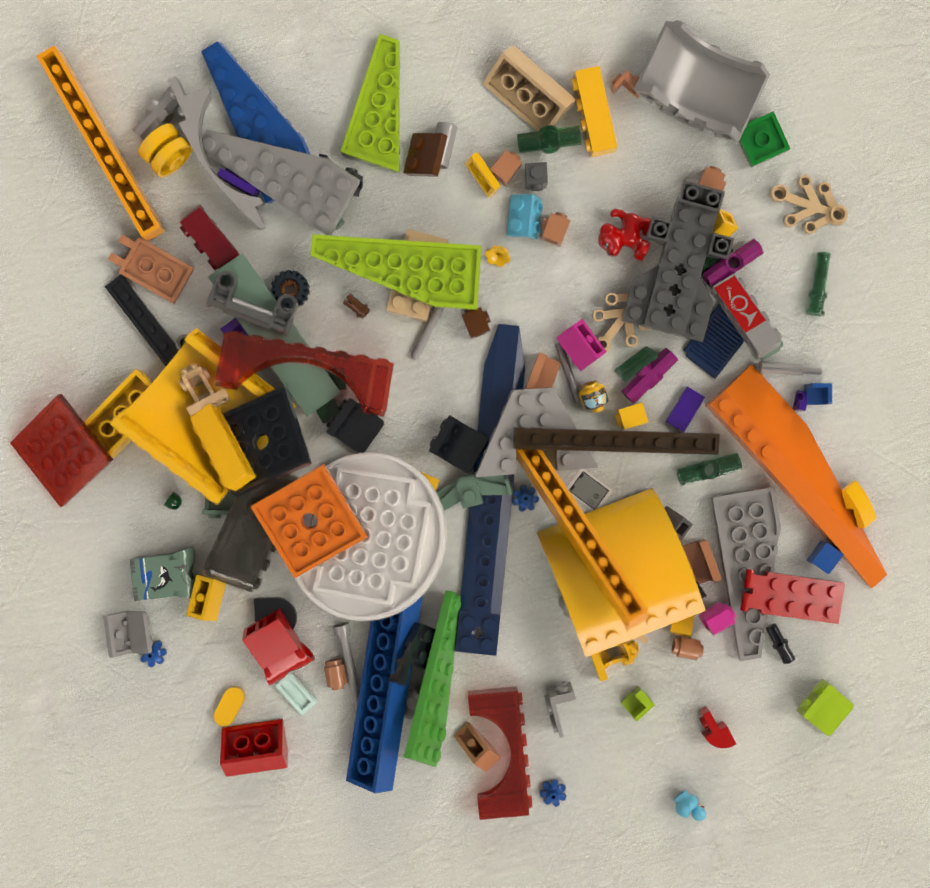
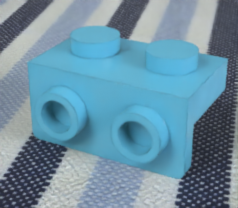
M533 194L511 195L506 236L538 239V234L541 230L540 215L543 210L541 198Z

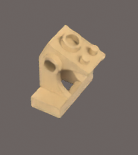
M191 364L182 369V374H180L182 379L178 381L184 392L189 390L195 401V404L186 408L190 416L209 403L219 407L230 401L225 388L216 393L213 391L208 382V379L211 377L205 367L201 368L199 365ZM204 382L209 392L198 398L192 388Z

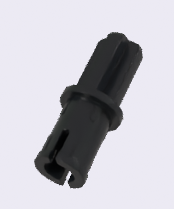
M775 623L768 625L766 630L774 643L772 647L778 652L783 664L793 662L795 656L789 648L788 640L783 638Z

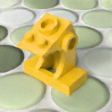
M631 639L615 645L618 646L621 655L610 659L606 649L591 655L600 682L608 679L605 671L607 667L620 662L623 665L635 662V658L639 655L637 641Z

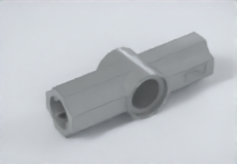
M167 89L159 99L153 100L148 105L146 114L132 130L141 139L145 140L155 129L170 123L174 117V112L180 106L177 99L173 100Z

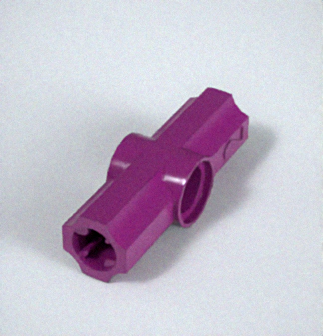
M753 238L730 254L729 259H733L737 263L736 269L729 266V259H723L701 274L704 282L712 289L714 285L738 272L764 254L762 246Z
M665 348L651 362H648L621 392L634 404L649 389L651 390L662 380L663 375L678 361L677 357L669 349Z

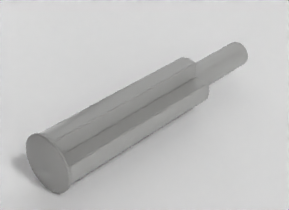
M760 361L758 367L759 373L797 376L803 373L822 374V369L803 367V364Z

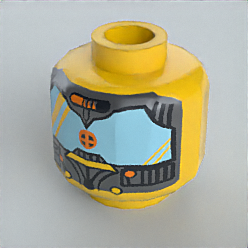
M597 381L583 384L581 386L582 389L579 391L583 408L585 410H592L593 413L604 410V405L609 401L605 386Z

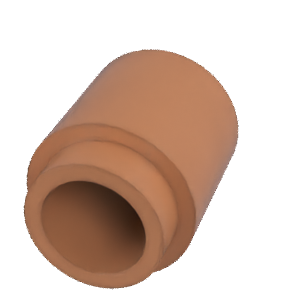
M682 636L679 638L674 637L671 649L672 654L696 661L698 657H702L704 645H701L700 640Z
M341 658L325 661L324 672L327 687H332V690L343 689L344 685L348 682L345 665L342 663Z

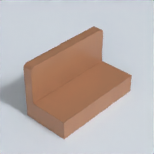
M539 352L525 389L552 387L561 362Z
M703 538L682 546L694 578L699 584L710 580L713 582L722 580L708 540Z

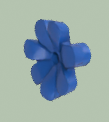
M521 485V491H513V496L516 499L512 500V504L514 506L519 505L518 509L521 512H524L526 507L532 511L535 508L533 502L537 503L539 501V497L533 495L536 489L531 487L527 490L526 485Z
M156 641L152 645V652L143 654L140 658L141 662L148 661L149 667H154L155 662L162 664L164 658L161 656L167 654L166 649H160L163 643Z
M553 779L551 784L548 781L543 782L542 785L545 790H540L539 794L545 798L544 803L549 805L552 802L555 807L559 806V800L564 801L566 799V794L562 793L565 791L566 786L564 784L558 786L557 779Z

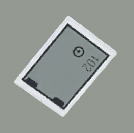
M580 469L567 487L571 495L591 511L601 508L613 492L612 489L585 469Z

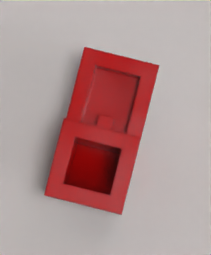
M707 707L699 710L701 714L699 720L703 728L706 729L701 733L711 745L722 749L736 745L729 728L723 721L716 724Z

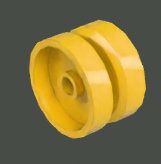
M172 123L164 124L155 129L145 138L138 149L139 156L147 164H151V169L160 178L177 171L193 152L190 143L184 137L180 138L181 133Z

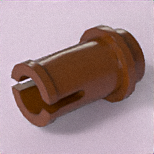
M349 294L346 297L348 300H344L343 304L356 313L357 318H365L370 311L368 305L363 304L352 294Z

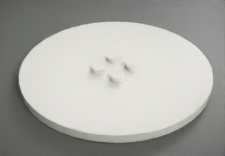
M373 452L356 453L339 458L326 465V468L368 536L366 539L295 579L302 591L313 603L332 615L355 621L384 619L411 606L426 592L435 579L443 561L446 548L447 527L444 510L435 489L427 478L412 465L401 459ZM306 513L303 516V523L306 526L314 527L317 525L318 520L314 514Z

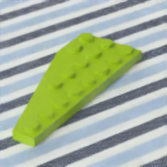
M312 234L311 257L433 307L477 310L482 245Z

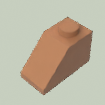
M467 722L454 735L473 764L485 772L501 758L491 743L470 722Z

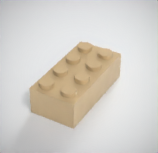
M407 229L405 236L407 241L448 243V239ZM391 290L386 311L391 314L428 323L432 306Z

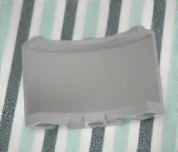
M665 21L634 91L648 103L654 101L661 106L659 109L661 112L701 132L705 128L715 132V137L739 143L770 73L762 62H751L721 51L718 46L706 43L692 33L682 21Z

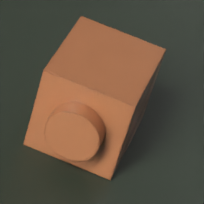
M505 150L490 171L499 182L507 186L522 166L521 158L513 151L509 153Z

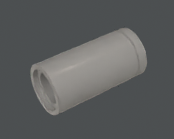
M438 122L435 133H443L448 136L440 169H448L458 128L447 122Z

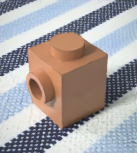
M706 166L697 184L723 191L726 185V181H723L726 174L722 173L721 169L717 167Z
M556 212L555 214L551 213L549 218L545 217L541 229L544 230L541 240L560 247L571 221L567 219L568 216Z

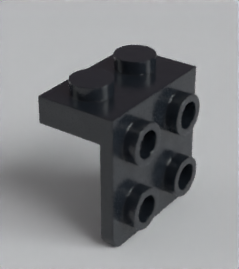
M349 398L348 401L344 399L338 408L340 412L337 417L332 416L326 424V427H328L326 433L336 437L357 453H365L384 426V421L354 399Z
M449 415L448 418L442 421L440 425L441 430L438 435L431 440L429 452L460 470L470 473L489 439Z

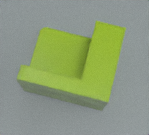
M639 686L621 701V704L636 722L655 706L653 701Z

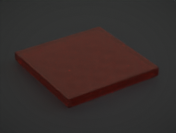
M63 394L57 395L10 442L60 507L68 504L114 460Z

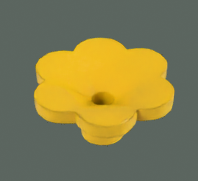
M492 246L491 249L485 251L489 264L503 267L505 263L510 262L511 258L508 255V250L502 246Z

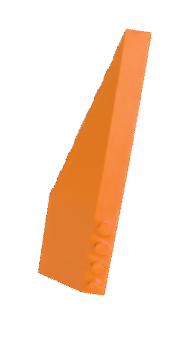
M750 364L705 406L827 541L843 554L842 557L867 585L873 588L887 576V573L863 528L858 527L854 511L846 509L842 497V489L810 429L759 371Z

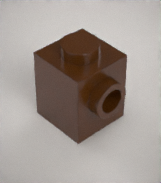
M481 307L477 308V310H464L465 313L462 314V319L471 340L490 332L488 323L491 320L487 310L482 311Z

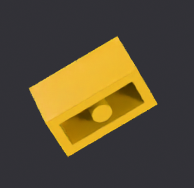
M196 575L186 616L203 621H217L227 580L206 575Z

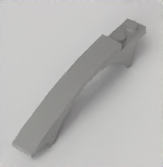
M176 76L168 79L170 84L168 91L173 100L177 99L180 105L177 107L181 118H186L179 125L196 156L220 189L258 227L265 229L266 225L258 208L265 206L263 200L258 197L242 194L227 186L216 175L207 160L202 145V126L205 112L214 96L209 86H206L186 95Z

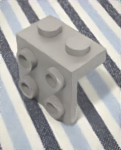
M125 611L103 616L109 658L130 653L148 654L152 652L153 641L149 632L150 621L145 611Z
M560 681L555 683L553 687L546 688L548 695H544L548 712H553V715H549L554 733L558 732L561 738L564 735L556 705L576 700L571 683Z

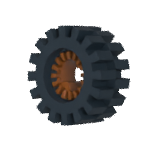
M294 270L279 272L280 275H276L274 277L275 280L271 283V292L276 300L286 294L285 288L287 285L290 287L295 285V293H290L289 295L297 299L298 306L304 305L305 300H308V294L310 295V286L306 278ZM286 298L282 306L291 309L293 301L290 298Z

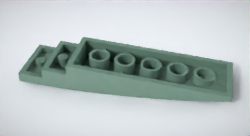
M243 253L208 276L214 285L216 277L221 271L233 272L238 277V286L234 297L274 311L277 303L276 298ZM230 275L223 277L222 282L225 287L232 284V277ZM237 318L306 416H309L341 393L294 324H292L291 330L286 337L284 333L274 329L268 330Z

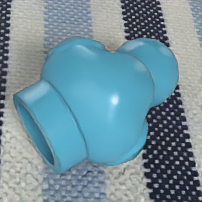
M684 790L673 799L678 815L688 818L689 813L692 811V817L696 821L705 819L706 811L704 806H698L699 800L697 796L689 794Z

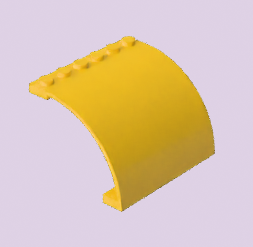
M196 328L187 335L184 345L151 385L125 411L123 410L114 417L110 424L119 433L131 439L136 446L143 448L155 460L168 467L173 474L184 479L189 486L201 492L206 499L218 504L230 489L224 488L220 484L218 472L211 466L209 462L211 459L208 453L201 447L200 443L202 441L192 429L193 424L189 418L191 416L186 408L195 404V401L189 390L184 392L178 381L182 379L180 376L182 374L181 371L191 364L206 368L211 377L208 379V382L213 391L216 393L225 388L230 397V401L218 407L222 413L275 390V388ZM204 382L192 388L198 398L209 392ZM266 435L261 436L257 441L259 450L263 449L268 443Z
M653 488L585 513L594 530L649 611L646 621L628 631L559 524L536 532L561 591L585 657L706 611L678 535Z

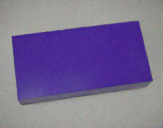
M687 386L665 422L677 430L685 432L705 397Z

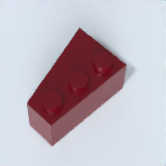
M201 204L180 220L182 225L180 227L181 231L186 237L191 235L196 241L193 245L201 254L206 253L210 258L207 261L215 271L240 255L228 238L216 226L213 219L207 215Z

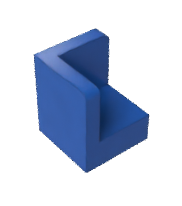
M832 383L804 384V391L807 393V405L832 404Z
M820 541L807 561L817 566L826 574H830L843 554L827 542Z

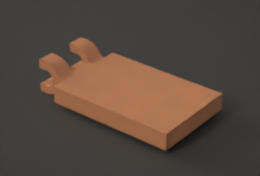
M122 234L118 242L130 249L124 259L111 253L108 260L121 267L118 273L175 304L195 268L139 236L135 242Z

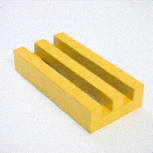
M476 152L471 155L465 165L489 198L498 191L501 185L479 153Z

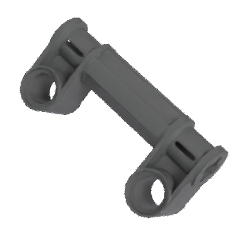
M221 271L217 275L213 288L209 293L206 306H214L222 309L226 314L268 330L274 329L284 333V336H288L298 308V301L294 296L288 294L280 296L274 311L234 297L238 286L236 274L230 271ZM226 275L232 277V284L228 287H225L222 282L223 277ZM286 298H290L293 301V307L290 310H285L282 306Z

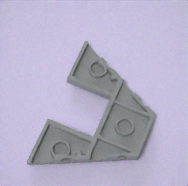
M553 387L511 390L506 406H504L500 414L501 417L490 437L488 447L483 453L481 463L474 474L475 477L517 474L516 449L513 448L514 427L577 429ZM555 450V470L557 471L598 468L590 451Z

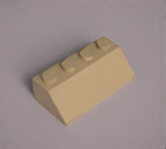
M514 45L502 52L483 82L484 86L544 138L560 122L576 101L571 94Z

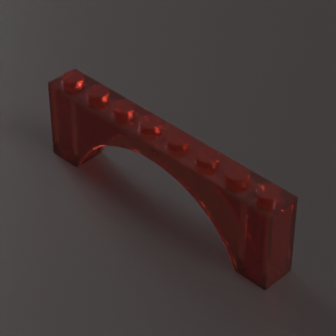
M238 331L224 333L215 377L216 387L238 390L249 377L265 368L285 363L309 364L329 371L346 383L357 397L363 413L385 416L394 363L389 362V360L384 358L371 359L363 354L349 355L341 350L336 352L327 351L324 347L311 348L306 347L302 343L289 344L281 339L268 340L260 335L246 336Z

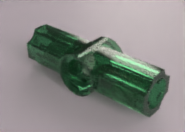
M547 125L536 132L517 134L520 153L542 150L544 153L551 154L557 152L561 147L582 145L580 125L558 129L556 126Z
M733 453L676 469L677 477L682 487L741 471L742 463L738 453ZM711 464L714 468L711 475L705 473V466Z

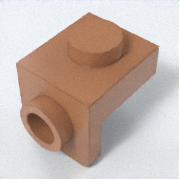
M628 70L623 75L619 73L612 81L613 87L611 92L615 94L623 85L638 99L640 95L634 91L639 77L633 76Z

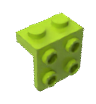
M821 679L814 686L808 697L800 703L796 711L825 735L831 736L852 711L854 705L831 684Z

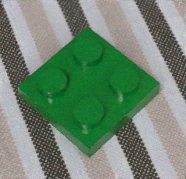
M774 111L748 122L739 141L751 168L791 149Z

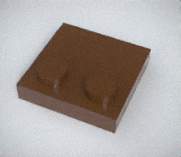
M413 133L403 173L408 176L438 177L448 136L443 133Z

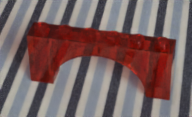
M517 686L468 691L470 716L483 717L495 723L505 734L511 751L510 763L502 780L493 788L477 793L479 820L529 816V808H533L532 796L527 795V788L531 787L530 775L525 774V767H529L528 754L523 752V746H527L526 733L522 734L521 726L525 725L524 713H520L519 705H523L522 692H518Z

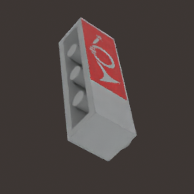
M734 273L713 286L712 295L757 360L779 348L782 341L780 332L776 328H772L768 315L764 311H760L756 298L752 294L749 295L746 291V285L741 278L738 279Z

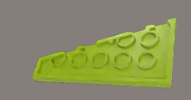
M379 34L340 153L400 173V42L397 39Z

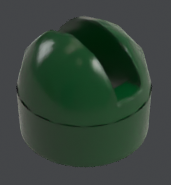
M173 491L164 506L176 510L182 504V499Z

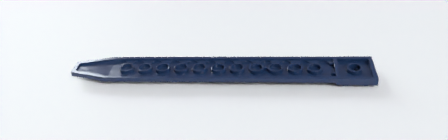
M498 324L484 363L478 432L488 437L489 440L501 417L500 414L504 406H506L511 390L523 389L524 355L520 328L515 325ZM489 442L487 443L485 449L483 450L482 454L480 455L478 461L474 466L473 475L475 474V472H477V469L483 458V453L487 449ZM515 474L508 475L512 490ZM482 495L484 503L470 507L455 652L497 655L512 495ZM476 627H480V630L484 632L479 638H475V635L472 634Z

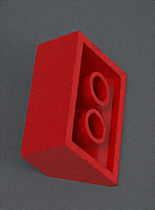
M283 719L223 727L221 732L220 766L225 776L288 768V748Z

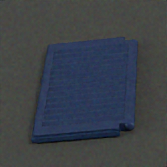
M718 304L710 314L703 342L690 340L683 351L688 353L686 357L716 379L744 343V340Z

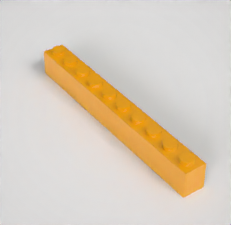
M54 45L38 54L36 57L141 237L151 241L166 232L63 53Z
M516 449L517 461L627 631L646 621L649 611L544 452L533 449Z

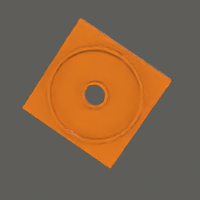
M325 464L250 506L294 579L366 539L368 536ZM304 514H314L318 520L317 525L314 527L306 526L303 523Z

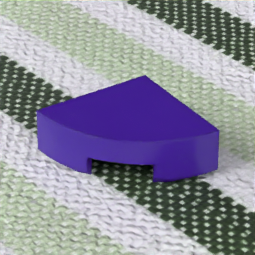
M797 390L792 409L795 411H806L807 393Z

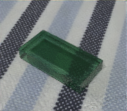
M645 346L617 367L614 372L625 382L658 356L654 350Z

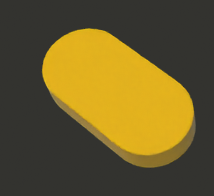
M232 686L225 691L214 712V720L218 725L228 726L234 721L245 700V692L242 688Z

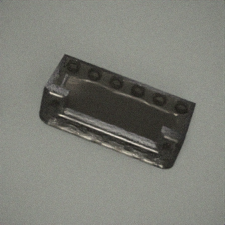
M290 473L239 497H235L201 574L251 593L254 590H258L263 580L260 576L263 571H267L271 560H269L271 552L275 553L277 549L250 506L300 477Z

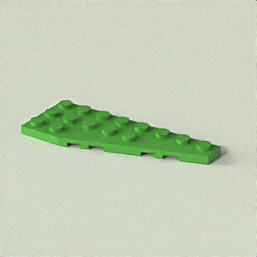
M448 590L445 591L403 756L404 758L436 767L440 761L441 745L446 738L445 729L454 670L453 662L459 609L461 606V596Z

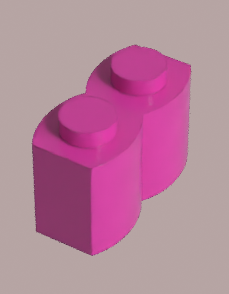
M720 602L698 614L706 630L713 636L735 624L734 618L737 617L730 606L728 607L726 603L722 605Z

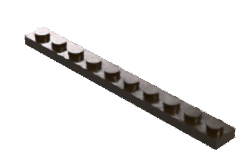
M514 427L513 448L719 455L720 434Z

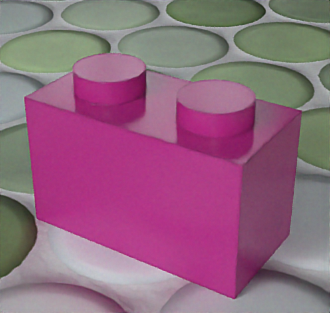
M583 319L556 337L561 347L567 352L573 364L580 371L607 353Z

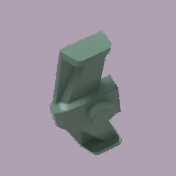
M472 474L460 476L458 480L438 490L436 493L445 511L460 501L462 508L465 509L483 504L482 495H513V490L508 475L475 477Z

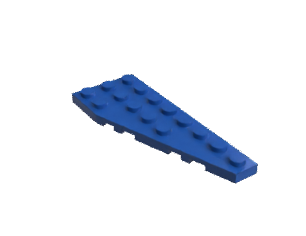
M217 41L201 51L237 137L310 154L303 136L292 127L290 121L280 113L278 107L259 85L255 84L247 71L242 69L234 56L221 42ZM261 191L265 203L270 204L275 201Z

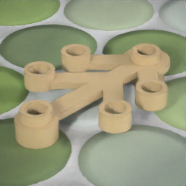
M803 175L798 179L797 185L799 188L804 189L808 200L789 193L787 187L782 184L776 185L770 191V198L774 202L786 201L805 208L796 214L787 215L783 220L784 225L791 228L798 221L815 213L825 216L815 222L808 221L803 225V232L810 235L828 223L835 226L843 224L847 220L848 212L844 206L836 203L831 193V185L827 182H822L817 186V193L824 196L827 206L821 205L811 185V178L808 175ZM806 179L807 185H803L801 180ZM821 186H825L827 191L823 192ZM775 191H779L781 193L780 198H777L775 196ZM834 212H837L839 214L838 219L834 218ZM788 217L793 219V224L788 223ZM808 224L812 225V231L807 229Z
M609 293L605 296V303L613 306L617 302H626L629 293L617 295ZM608 296L615 298L614 303L608 302ZM625 308L607 311L597 309L592 314L595 322L617 318L603 337L597 338L599 342L604 341L606 343L604 348L606 352L610 349V341L623 324H625L626 346L634 347L638 344L633 324L621 321ZM600 312L602 319H596L595 313ZM638 326V329L641 331H646L649 329ZM629 337H633L635 339V343L633 345H630L628 343Z

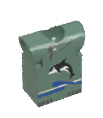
M193 546L175 553L139 556L130 559L134 601L173 596L191 598L195 577L192 573L195 563Z

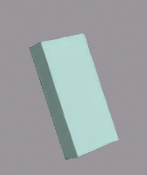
M292 671L274 685L301 716L318 701Z

